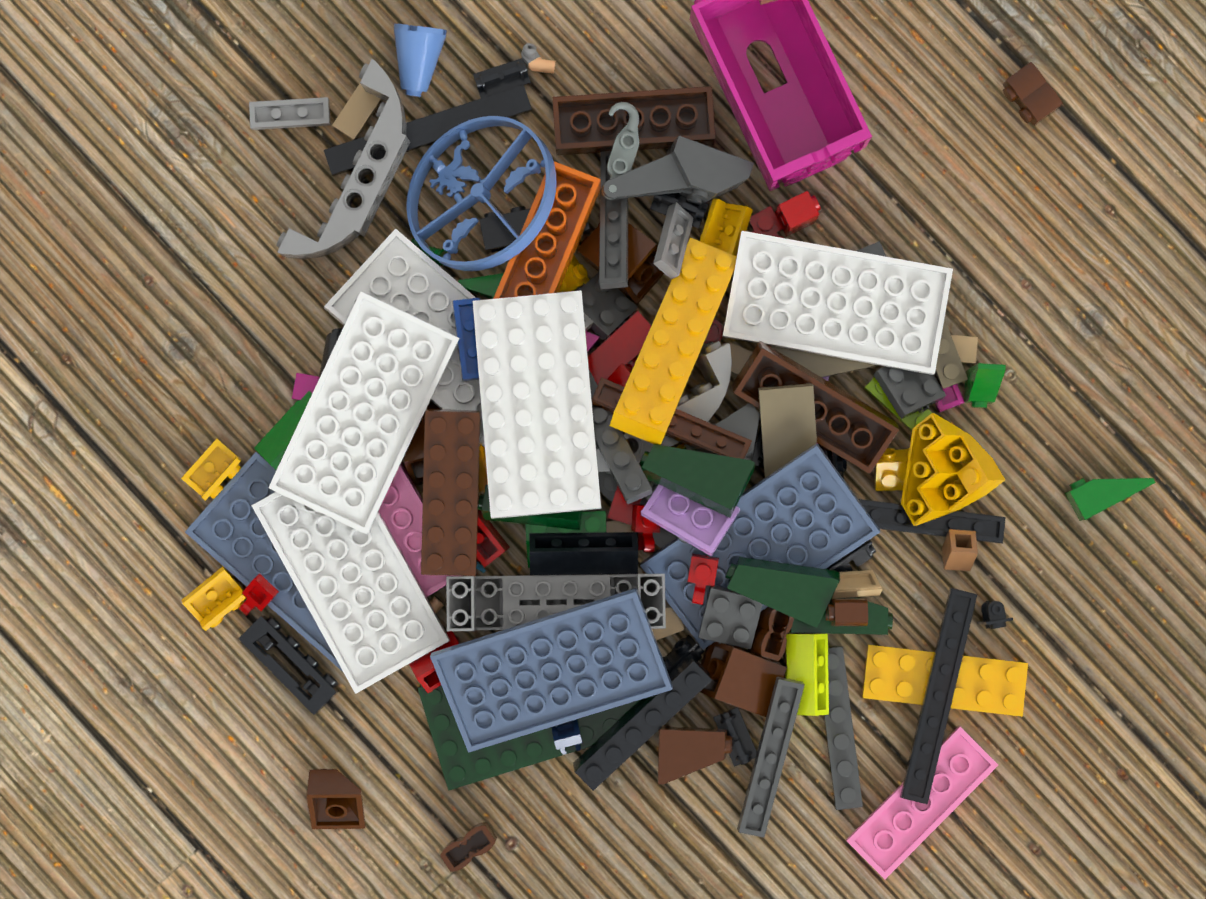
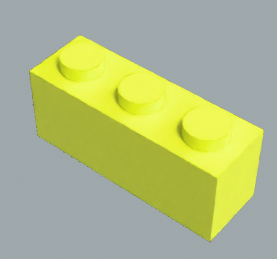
M786 634L785 652L787 669L785 678L801 681L805 684L797 715H829L828 634Z

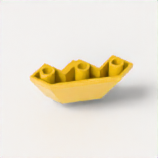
M931 413L912 429L901 505L913 526H917L964 508L987 495L1004 482L1005 478L993 458L970 434L937 414Z

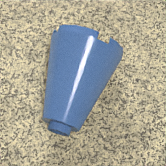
M394 23L400 87L406 90L405 95L421 97L422 92L428 91L447 30Z

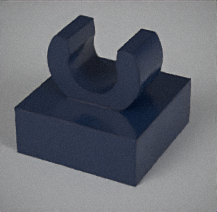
M577 719L551 727L556 750L560 749L564 755L566 754L565 747L575 745L576 750L580 751V744L583 742Z

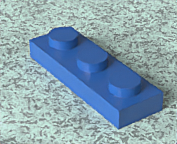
M480 298L453 300L452 302L456 335L460 338L458 341L462 382L479 380L473 301L480 300Z

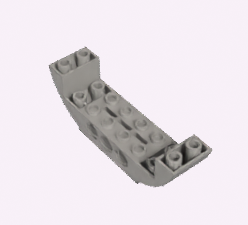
M371 59L369 65L364 64L359 78L362 79L360 84L366 92L386 101V103L382 102L377 110L376 116L379 119L375 127H369L364 138L367 143L363 151L358 150L352 164L355 165V168L351 175L347 174L341 184L343 192L340 198H335L330 206L329 213H332L328 223H322L317 234L320 237L319 241L316 242L289 228L287 233L282 232L276 245L279 247L278 253L286 258L309 259L322 257L349 245L359 235L365 237L407 151L410 141L406 136L407 124L404 107L388 75L374 59ZM379 150H385L386 153L382 159H374L375 154ZM367 174H374L372 182L369 184L363 183V178ZM355 198H362V203L359 207H351L352 201Z
M719 341L704 345L696 361L707 383L702 382L690 388L691 394L681 396L676 408L707 422L718 410L726 395L731 377L732 358L730 344H720ZM622 431L624 437L629 441V446L638 463H640L644 452H650L654 444ZM664 436L661 445L671 447L680 441ZM596 445L598 472L611 474Z
M665 574L446 576L447 631L505 630L637 588L651 628L666 629Z

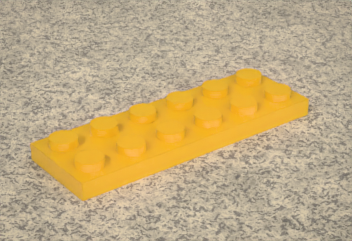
M867 644L862 698L922 705L935 652ZM963 656L951 708L1023 717L1028 663Z

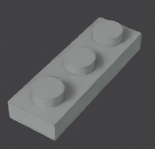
M328 97L249 102L251 130L331 125Z
M677 202L668 206L653 263L670 279L678 277L680 274L694 219Z

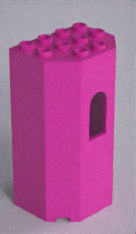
M759 0L694 1V5L691 6L689 20L769 191L778 189L781 182H783L785 187L793 185L839 164L852 154V150L856 153L866 148L872 135L808 0H777L761 5ZM756 41L765 42L770 46L787 82L766 93L763 92L746 55L748 46Z

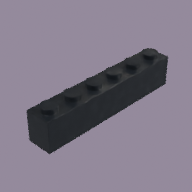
M691 654L669 673L673 686L672 690L641 699L573 762L574 772L593 791L712 681L709 672Z

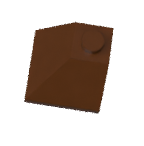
M337 769L309 770L307 801L311 828L365 829L366 823L361 789Z

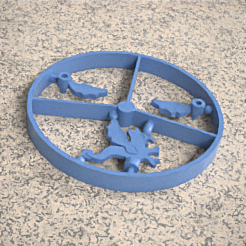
M485 116L471 119L443 134L420 160L412 176L407 194L408 223L419 246L439 263L461 271H480L493 268L518 255L541 231L554 203L557 181L555 164L550 151L530 128L521 122L502 116ZM494 126L512 127L521 130V133L485 179L481 180L478 176V171L472 169L470 165L467 167L462 166V150H467L470 147V142L467 141V134ZM531 137H533L542 152L544 160L539 164L536 160L530 159L526 163V167H517L515 171H511L510 176L505 180L506 185L504 187V192L508 194L517 185L524 182L525 177L531 174H539L541 167H545V188L540 206L531 223L519 236L489 200L491 197L490 190ZM459 139L462 140L461 144L454 150V159L448 166L441 160H437L449 146ZM433 166L439 177L429 181L431 183L430 187L433 189L440 183L436 192L442 195L443 188L448 186L447 190L450 193L446 195L449 197L454 195L457 204L420 230L418 221L420 192L424 180ZM457 178L463 181L478 182L472 186L471 194L464 199L459 192L464 193L463 187H466L467 184L458 181ZM477 202L487 203L516 238L509 246L489 257L467 262L450 260V254L458 252L457 248L460 240L465 238L470 230L479 222L477 218H471L470 220L465 218L463 222L457 223L456 228L453 229L452 240L448 239L443 243V249L448 252L443 257L436 255L425 242L427 238Z

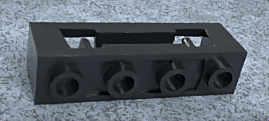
M260 616L238 639L313 715L317 714L340 691L336 687L338 682L329 673L324 675L317 668L320 664L310 654L305 656L298 649L301 645L291 635L286 637L280 631L282 626L274 617ZM268 634L278 642L277 646L306 676L311 675L321 685L318 687L311 679L302 686L312 695V698L300 687L302 683L273 653L268 654L265 651L270 650L276 644ZM258 641L264 646V649L257 643Z

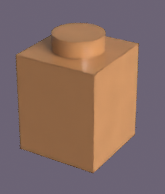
M949 529L942 546L944 570L971 571L978 554L976 531Z

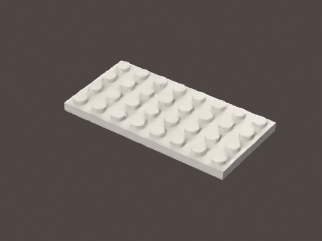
M395 229L329 300L324 309L341 324L345 325L358 295L362 291L457 336L452 302L453 300L476 297ZM457 343L431 401L440 409L481 410L480 444L485 447L479 380L462 382Z
M741 231L722 337L754 343L762 341L770 346L934 375L953 269Z
M360 291L268 488L368 534L460 338Z
M582 291L473 301L491 519L601 509Z
M274 492L251 505L355 694L450 641L379 511L368 534H365L278 492Z

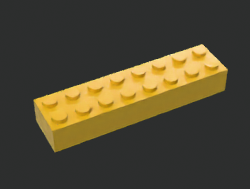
M690 237L680 274L671 280L614 410L609 426L649 443L662 444L733 276L737 256Z

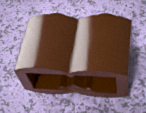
M1032 62L1021 68L1003 83V93L1010 102L1014 101L1019 106L1021 118L1026 123L1030 122L1033 126L1055 112L1063 104L1057 93L1046 82L1041 72Z
M831 599L830 604H828L825 610V620L830 621L831 626H867L868 601L867 599Z
M770 607L762 610L752 647L748 649V652L779 661L785 652L786 634L790 631L794 618Z
M487 822L479 823L473 826L466 833L465 837L454 839L447 844L440 857L450 872L461 870L470 863L473 857L488 852L495 844L497 836Z

